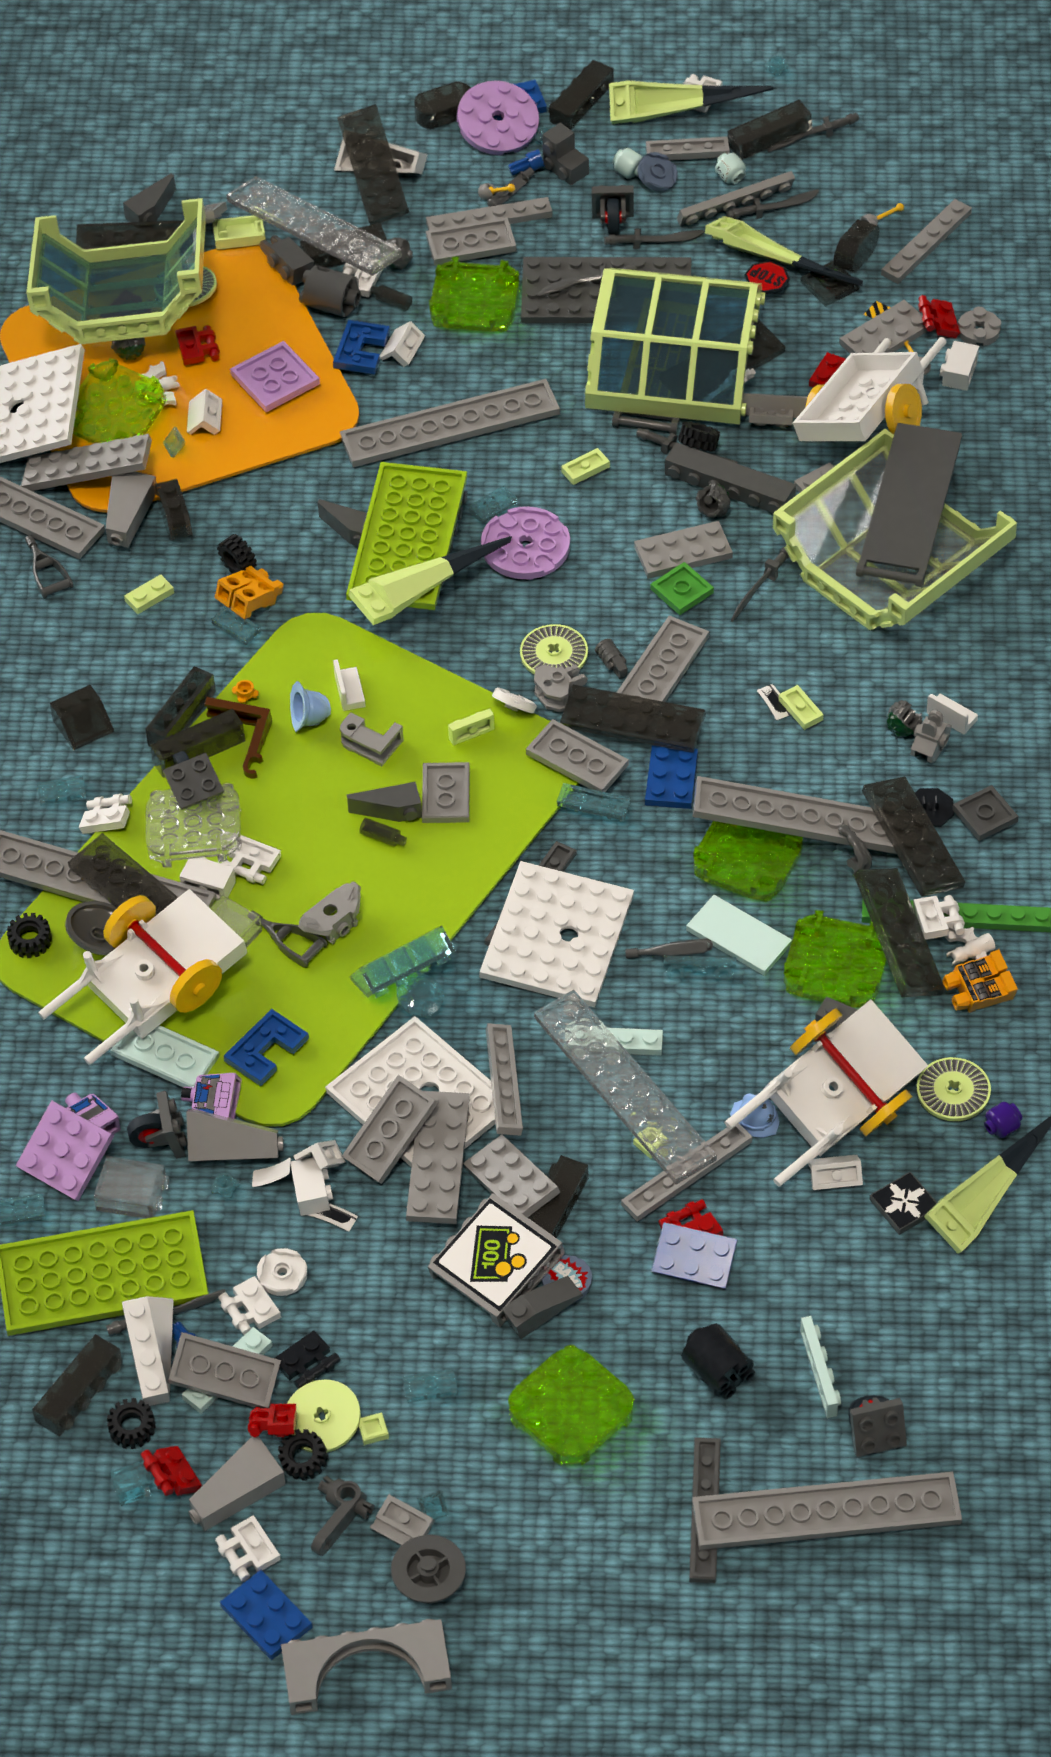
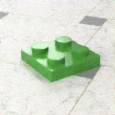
M685 562L650 584V590L679 615L714 593V587Z

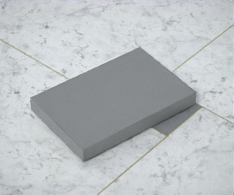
M469 762L423 763L422 823L469 822Z

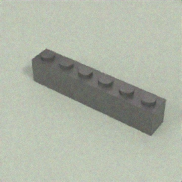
M677 442L665 459V475L701 488L713 482L725 487L731 499L774 513L796 496V484Z

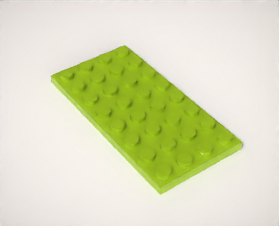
M380 462L346 592V600L352 601L349 597L350 589L368 583L371 578L449 555L468 478L467 471ZM441 584L407 607L435 610Z
M194 1210L1 1244L0 1289L7 1335L11 1336L124 1315L123 1301L141 1297L172 1298L174 1300L173 1306L207 1295L208 1289Z

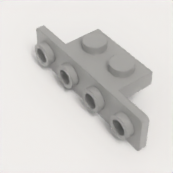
M734 392L729 394V405L734 403ZM743 393V403H747L746 415H749V423H754L756 426L775 424L777 427H787L792 425L793 418H797L805 409L808 398L805 396Z

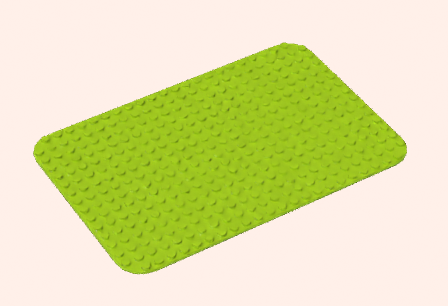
M306 613L288 620L272 634L216 697V699L240 703L236 694L232 693V688L241 680H249L253 683L254 689L258 690L259 695L257 698H251L242 704L270 709L272 724L260 751L263 762L258 763L254 761L249 768L256 771L257 778H248L243 771V763L255 726L207 717L208 709L206 708L129 794L132 797V803L125 804L130 811L125 827L95 832L78 851L81 854L180 882L179 876L190 855L204 857L217 863H222L223 860L231 862L233 858L228 856V850L239 834L281 850V857L272 871L269 873L261 870L260 874L266 876V881L263 885L257 882H248L245 877L237 875L235 876L236 883L226 902L223 903L215 900L211 908L215 914L244 940L248 953L222 973V979L218 988L203 1005L187 1013L177 1010L160 1024L164 1028L218 1051L220 1057L207 1075L236 1073L242 1079L235 1111L236 1116L264 1127L285 1126L304 1118L317 1106L327 1093L325 1087L349 1067L580 784L526 755V748L548 725L549 720L535 713H529L520 709L518 711L505 707L506 703L492 696L493 692L341 617L328 613ZM338 659L340 670L357 667L366 707L343 711L334 676L333 660ZM299 681L304 689L325 695L329 700L331 713L319 725L303 726L299 731L295 732L291 719L290 693L293 684ZM491 709L494 714V730L452 745L449 740L448 724L474 715L477 712ZM350 712L365 719V727L383 736L395 722L403 726L404 741L383 766L343 747L340 725ZM181 751H185L189 759L206 753L224 793L181 810L163 770L174 766L173 755ZM469 762V822L422 823V818L397 822L353 814L348 811V794L416 782L422 808L423 763ZM245 863L241 865L242 867H245L247 869H250L252 867L251 865ZM353 881L361 886L360 908L356 916L358 920L357 926L352 927L345 936H340L335 940L334 944L326 939L327 936L320 935L327 941V946L323 947L311 959L307 967H302L288 958L278 948L268 931L261 924H256L248 919L249 913L253 910L267 921L299 925L302 915L336 888L346 883L350 884ZM45 890L38 895L23 913H27L28 916H31V913H36V918L39 914L43 916V920L46 918L51 931V946L49 949L46 948L44 954L40 951L39 957L31 954V958H27V954H25L22 958L19 957V953L15 955L13 949H10L6 931L0 939V982L11 992L43 1009L80 979L86 968L83 953L86 950L79 947L69 937L65 928V921L71 908L83 901ZM335 910L329 916L335 915L337 913V910ZM26 932L23 935H21L20 938L32 939L35 938L38 935V933ZM289 933L282 940L283 944L300 956L314 943L310 939L294 933ZM91 953L94 961L102 960L105 957L104 955ZM88 985L52 1013L102 1042L126 1024ZM273 1009L309 1034V1039L294 1054H291L274 1042L262 1056L276 1064L277 1071L260 1086L224 1062V1055Z

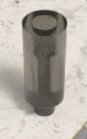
M373 285L370 293L376 295V299L406 311L412 304V296L384 285L379 287Z
M365 818L361 823L360 834L391 846H396L397 844L404 846L407 837L402 836L400 830Z

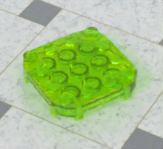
M459 256L451 257V261L437 265L431 300H429L430 318L432 319L433 326L437 328L444 327L448 329L485 332L498 331L500 333L508 330V326L514 319L517 304L519 270L516 271L513 267L509 266V261L501 260L500 266L459 262Z
M109 358V361L101 362L97 365L92 363L88 367V376L79 387L73 434L93 444L129 438L136 435H145L162 411L167 400L159 379L154 376L151 378L121 366L118 364L117 359Z
M713 821L699 846H695L693 852L694 875L710 884L762 902H769L782 889L798 861L803 849V837Z
M815 910V914L806 916L803 919L799 918L795 924V932L786 963L784 962L786 991L789 994L821 1002L826 997H829L850 1007L861 1008L869 1000L874 1001L879 992L889 955L890 936H887L886 932L879 927L880 923L872 920L870 926L824 917V911Z
M567 1345L564 1349L552 1354L520 1382L511 1392L508 1404L512 1424L516 1429L520 1426L552 1454L554 1462L561 1466L563 1463H581L583 1465L590 1461V1455L623 1425L627 1428L630 1424L634 1410V1396L622 1381L589 1353L578 1349L575 1345Z

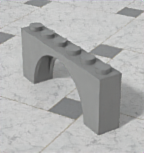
M425 1619L420 1623L414 1624L399 1623L394 1627L388 1628L373 1627L367 1631L356 1633L347 1631L337 1636L328 1637L322 1635L312 1640H291L286 1644H281L291 1715L318 1711L319 1690L328 1672L343 1659L367 1651L385 1652L404 1660L418 1674L425 1694L452 1690L441 1619Z

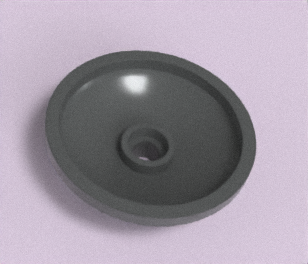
M87 901L75 905L68 912L65 921V928L69 937L82 949L93 954L107 956L115 948L104 939L103 930L107 920L118 907L100 901Z

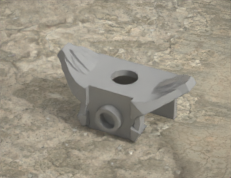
M353 881L350 884L346 883L336 888L302 915L298 927L304 932L327 936L326 939L334 944L335 940L340 936H345L352 927L357 926L358 920L356 916L360 908L361 886ZM337 910V913L335 915L329 916L331 913Z

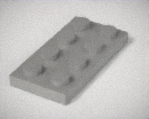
M508 217L426 231L427 242L435 266L517 251Z
M903 300L839 339V344L850 354L873 353L885 338H888L891 341V345L884 353L895 352L902 348L906 341L910 343L928 331L922 322L923 315L906 300Z
M719 521L634 541V548L648 579L665 575L683 562L694 568L733 558V552Z
M554 719L548 723L526 748V755L601 795L608 790L629 766V759Z
M398 1075L347 1147L342 1157L382 1184L432 1113L438 1101Z
M502 1134L463 1163L465 1169L491 1194L494 1193L527 1218L560 1193L558 1186Z
M182 1332L167 1383L251 1407L268 1408L281 1360Z

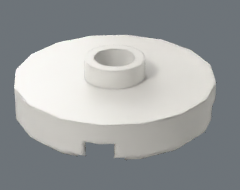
M495 688L492 695L499 701L506 703L505 707L514 711L520 709L534 713L537 707L531 700L512 694L502 688Z
M275 1249L272 1253L261 1258L257 1266V1278L266 1292L276 1296H287L303 1287L307 1279V1264L296 1251Z

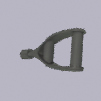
M28 535L25 541L33 552V575L42 597L47 598L50 594L69 587L73 588V582L60 562L42 552L37 547L33 536ZM52 565L62 574L65 580L43 588L37 576V570Z
M253 910L248 915V919L256 924H261L268 931L282 953L302 967H307L311 959L323 947L327 946V941L318 934L304 932L298 925L267 921ZM289 933H294L310 939L314 943L300 956L283 944L282 940Z
M707 938L676 941L646 949H626L625 953L627 959L638 958L641 955L682 956L702 954L710 951L713 943Z

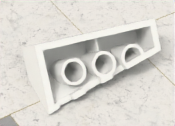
M345 130L334 170L422 174L428 154Z
M146 1296L122 1302L142 1398L145 1405L148 1404L149 1406L170 1402V1383L167 1382L171 1371L174 1303L172 1298Z

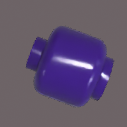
M1004 1101L986 1111L984 1126L990 1135L995 1134L999 1138H1005L1020 1128V1121L1023 1118L1015 1104H1009Z

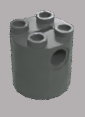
M315 265L311 270L304 272L303 282L305 284L300 293L299 302L304 303L305 306L342 317H347L358 306L361 299V291H359V281L356 276Z

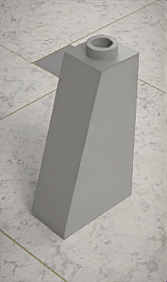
M135 471L112 476L106 520L108 543L129 548L157 493L155 476Z
M188 1109L186 1111L188 1161L278 1158L279 1151L284 1150L283 1136H279L276 1129L196 1109Z
M251 1437L189 1499L191 1508L188 1511L189 1516L195 1525L200 1524L203 1530L206 1531L286 1485L284 1471L260 1437Z

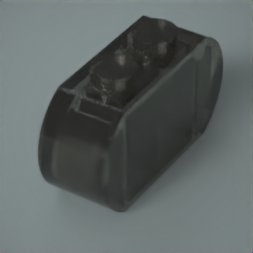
M455 81L419 93L414 100L416 122L421 127L435 129L457 121L460 100L471 87L463 82Z
M857 219L837 244L833 260L834 266L856 273L873 254L879 237V227L866 220Z
M172 479L155 483L156 497L169 540L173 541L192 536L191 522L178 480Z

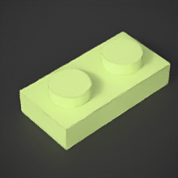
M597 448L562 465L561 472L572 485H575L609 468L610 461Z
M160 574L124 595L125 602L137 614H140L174 594V587Z
M798 685L779 694L780 703L804 730L823 721V713Z
M491 709L477 712L474 715L448 724L449 740L452 745L494 730V714Z

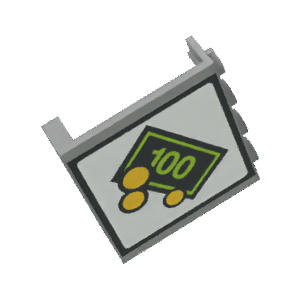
M492 1193L488 1199H484L480 1203L476 1213L463 1222L461 1230L447 1240L445 1248L431 1258L428 1269L433 1279L439 1276L490 1313L492 1322L501 1327L506 1321L502 1308L522 1294L532 1291L565 1254L560 1240Z

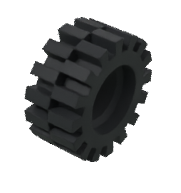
M686 421L682 423L678 440L680 443L689 445L688 447L715 451L720 431L705 424L701 425L697 422Z
M232 534L218 544V555L222 557L220 559L225 563L224 566L229 568L230 573L246 571V568L249 566L253 568L257 566V560L254 558L255 554L251 552V547H248L247 542L243 541L242 537H238L237 534Z
M23 913V918L19 915L16 916V921L11 920L10 926L7 927L10 949H13L15 955L19 953V957L22 958L25 954H27V958H31V954L39 957L40 951L44 954L46 948L49 949L51 946L50 942H52L50 926L46 918L43 920V916L40 914L36 918V913H31V916ZM26 932L38 933V935L32 939L20 938L21 935H23Z
M132 1398L131 1403H128L127 1399H123V1405H120L119 1402L115 1404L116 1410L111 1407L109 1410L110 1415L107 1416V1425L110 1437L115 1441L116 1445L119 1446L121 1443L122 1448L127 1449V1445L130 1444L131 1449H136L135 1444H139L142 1447L144 1446L143 1440L148 1443L151 1440L150 1435L154 1436V1428L156 1427L153 1411H151L148 1404L145 1405L143 1400L140 1399L139 1403H137L136 1398ZM135 1417L141 1420L140 1426L132 1430L124 1429L121 1426L122 1422L127 1418Z
M297 1429L295 1430L296 1435L289 1434L288 1440L282 1439L283 1447L279 1446L278 1448L280 1453L278 1458L289 1476L292 1475L296 1480L301 1477L302 1481L307 1480V1476L313 1479L315 1478L314 1473L317 1471L320 1475L323 1472L321 1466L326 1467L327 1465L325 1459H328L327 1449L320 1436H317L314 1431L310 1433L308 1429H304L303 1433H301ZM303 1446L310 1447L312 1449V1457L308 1461L298 1463L294 1460V1453L297 1449Z

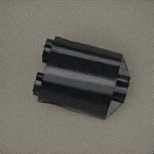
M716 1323L707 1327L697 1328L688 1336L686 1346L681 1354L682 1360L700 1380L710 1387L715 1396H722L725 1400L729 1399L735 1394L736 1387L742 1382L749 1381L755 1375L753 1360L741 1351L736 1341L720 1324Z

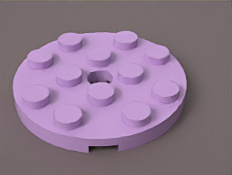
M487 81L475 85L464 94L458 106L457 122L462 136L474 148L492 155H503V153L512 151L516 153L530 144L537 132L539 114L533 99L523 89L504 81ZM501 114L503 120L497 121L492 116Z
M536 507L512 508L506 514L493 517L485 526L481 537V545L512 536L510 543L486 555L484 559L498 573L516 579L532 580L552 573L564 563L570 550L568 528L559 521V517L555 514ZM523 541L531 542L530 544L525 545V547H523V544H521Z

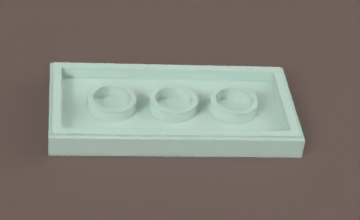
M713 895L686 925V931L700 939H710L715 948L764 976L792 945V939L716 895Z
M160 1025L143 1039L134 1031H131L110 1050L112 1056L181 1087H195L197 1076L207 1075L220 1057L218 1051Z

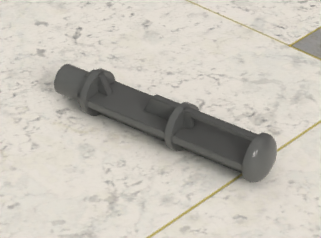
M528 168L525 172H520L504 186L507 187L509 184L515 185V191L497 192L487 201L488 207L502 205L529 182V178L535 174L534 170Z

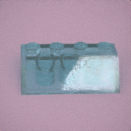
M440 926L366 964L349 977L367 998L373 995L379 998L389 992L388 987L396 984L398 988L409 982V976L416 973L419 977L431 970L430 965L437 962L438 966L450 961V955L456 950L443 926Z

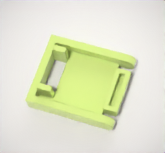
M261 215L217 219L212 222L216 250L260 245L259 243L262 240H266Z

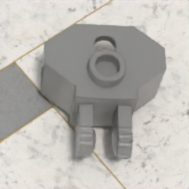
M543 664L535 669V695L546 709L562 712L569 708L570 697L574 696V690L585 685L588 678L584 674H579L580 669L577 665L563 669L562 666L556 668Z
M932 709L923 723L916 726L914 731L915 740L911 747L910 755L915 757L921 753L928 756L927 762L930 763L937 760L943 748L947 745L952 726L943 722L941 712Z

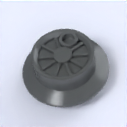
M421 1535L408 1540L397 1550L391 1564L392 1579L397 1589L407 1598L421 1603H435L450 1597L459 1589L466 1573L465 1559L461 1550L452 1541L437 1535Z

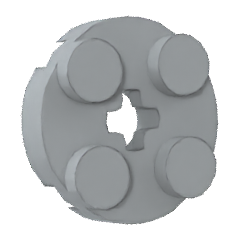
M975 307L960 317L958 321L959 336L968 344L976 345V343H983V346L990 345L999 338L1001 320L992 312L986 311L985 308Z

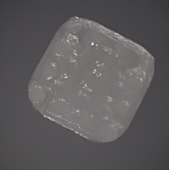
M230 783L222 784L223 794L183 810L180 809L171 789L153 791L146 805L145 840L149 858L162 863V867L171 868L173 860L217 856L219 863L228 861L227 856L236 850H240L242 846L241 806L234 786Z

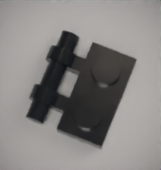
M315 1330L275 1357V1359L281 1360L279 1370L289 1381L297 1375L299 1376L294 1381L298 1389L310 1382L316 1381L315 1379L324 1372L329 1373L334 1369V1365L341 1361L337 1353L326 1357L330 1353V1347ZM314 1363H317V1364H318V1365H316L315 1367H313L311 1370H308V1369H307L308 1367H310V1366L313 1365Z

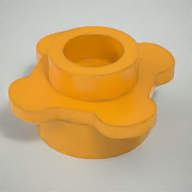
M241 680L232 688V693L236 694L240 703H245L251 698H257L259 695L258 690L254 689L253 683L249 680Z

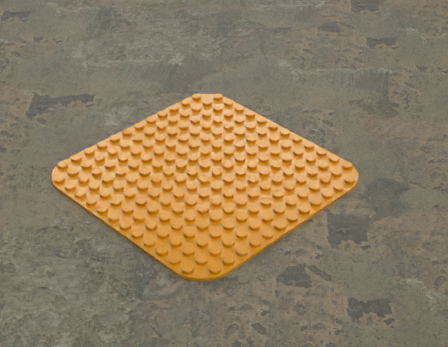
M260 245L219 250L212 249L204 252L203 266L213 271L216 276L217 287L215 292L204 302L189 307L181 318L177 319L171 326L170 331L166 335L145 337L146 344L144 350L135 360H125L119 357L111 348L112 341L81 344L85 352L71 445L50 451L52 453L74 447H83L115 439L149 434L152 442L146 469L135 472L156 477L157 493L153 501L341 442L340 431L356 427L359 420V407L340 369L333 368L334 358L304 303L299 302L300 295L295 285L292 286L286 279L282 278L281 274L274 267L269 265L267 255L261 250ZM195 255L186 265H195ZM183 259L173 261L172 269L177 267ZM166 264L91 287L157 280L165 273ZM154 287L90 294L88 310L110 308L125 292L142 299L143 304L148 302L157 303L159 301L156 299ZM77 290L61 295L81 308V291ZM51 298L54 307L74 320L80 321V315ZM29 305L12 313L5 320L0 331L1 346L9 363L79 344L71 335L66 332L62 333L51 326L49 321L40 315L36 316L31 313ZM163 309L152 310L151 313L162 312ZM101 316L88 317L87 320L100 319ZM205 325H210L216 335L215 343L219 346V359L212 361L209 355H204V362L184 365L175 330L196 326L198 332L203 331ZM285 341L320 378V384L265 412L232 377L230 368ZM161 361L164 362L166 375L158 379H162L165 376H177L175 382H178L180 386L164 391L174 393L176 405L166 404L162 407L158 402L150 403L149 395L144 397V399H138L135 382L144 381L141 374L147 373L150 365L155 366L160 364ZM207 389L222 399L220 431L213 435L200 427L190 435L187 433L189 402L203 390ZM112 476L66 484L72 497L80 505L93 511L108 512Z

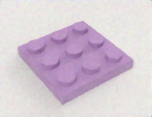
M285 341L230 368L232 377L265 412L320 384V378Z
M51 1100L16 1166L74 1200L79 1201L115 1135Z

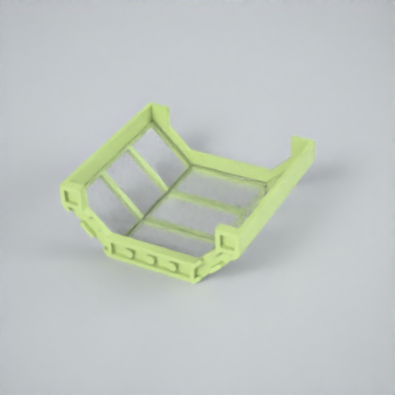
M886 429L773 513V529L777 535L781 534L787 546L784 548L792 562L797 561L803 571L800 573L803 581L868 630L879 626L886 628L892 627L894 624H899V626L905 625L1016 538L1017 522L1012 517L999 511L995 527L980 529L975 523L970 522L960 512L955 511L945 503L923 587L915 586L914 583L864 575V577L856 576V568L861 557L894 434ZM867 562L866 564L868 567L915 575L919 571Z

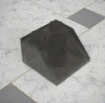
M91 684L50 703L53 722L73 751L114 732L104 705Z

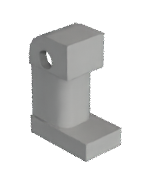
M351 712L340 725L343 747L380 766L384 765L404 741L403 726L396 722L384 736L365 727V719Z

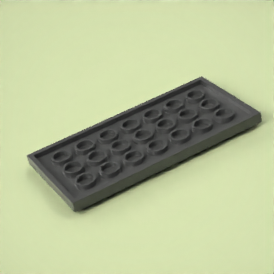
M523 257L521 323H593L601 280L576 284L562 291L538 297L537 294L540 290L551 283L599 273L600 266L607 265V268H622L625 265L635 264L638 271L691 276V257ZM618 286L616 299H610L606 323L638 324L644 299L652 298L653 290ZM660 291L659 299L691 304V294Z

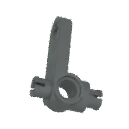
M325 1476L323 1480L326 1482L321 1480L318 1486V1490L326 1494V1501L337 1509L312 1542L311 1550L320 1556L328 1552L357 1514L366 1520L369 1518L367 1513L371 1515L374 1510V1504L366 1501L367 1495L360 1490V1487L355 1482L344 1481L341 1478L334 1481L329 1476ZM346 1497H352V1498H353V1499L350 1500V1501H345V1500H343V1499L346 1498Z

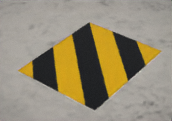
M875 301L864 315L873 319L891 307Z

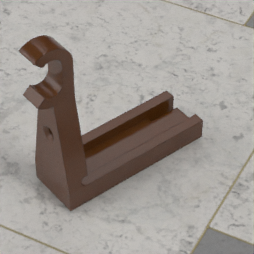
M207 697L204 704L208 709L207 717L255 726L243 763V771L246 777L251 779L257 778L256 771L249 768L254 761L258 763L263 762L260 751L272 724L270 709Z

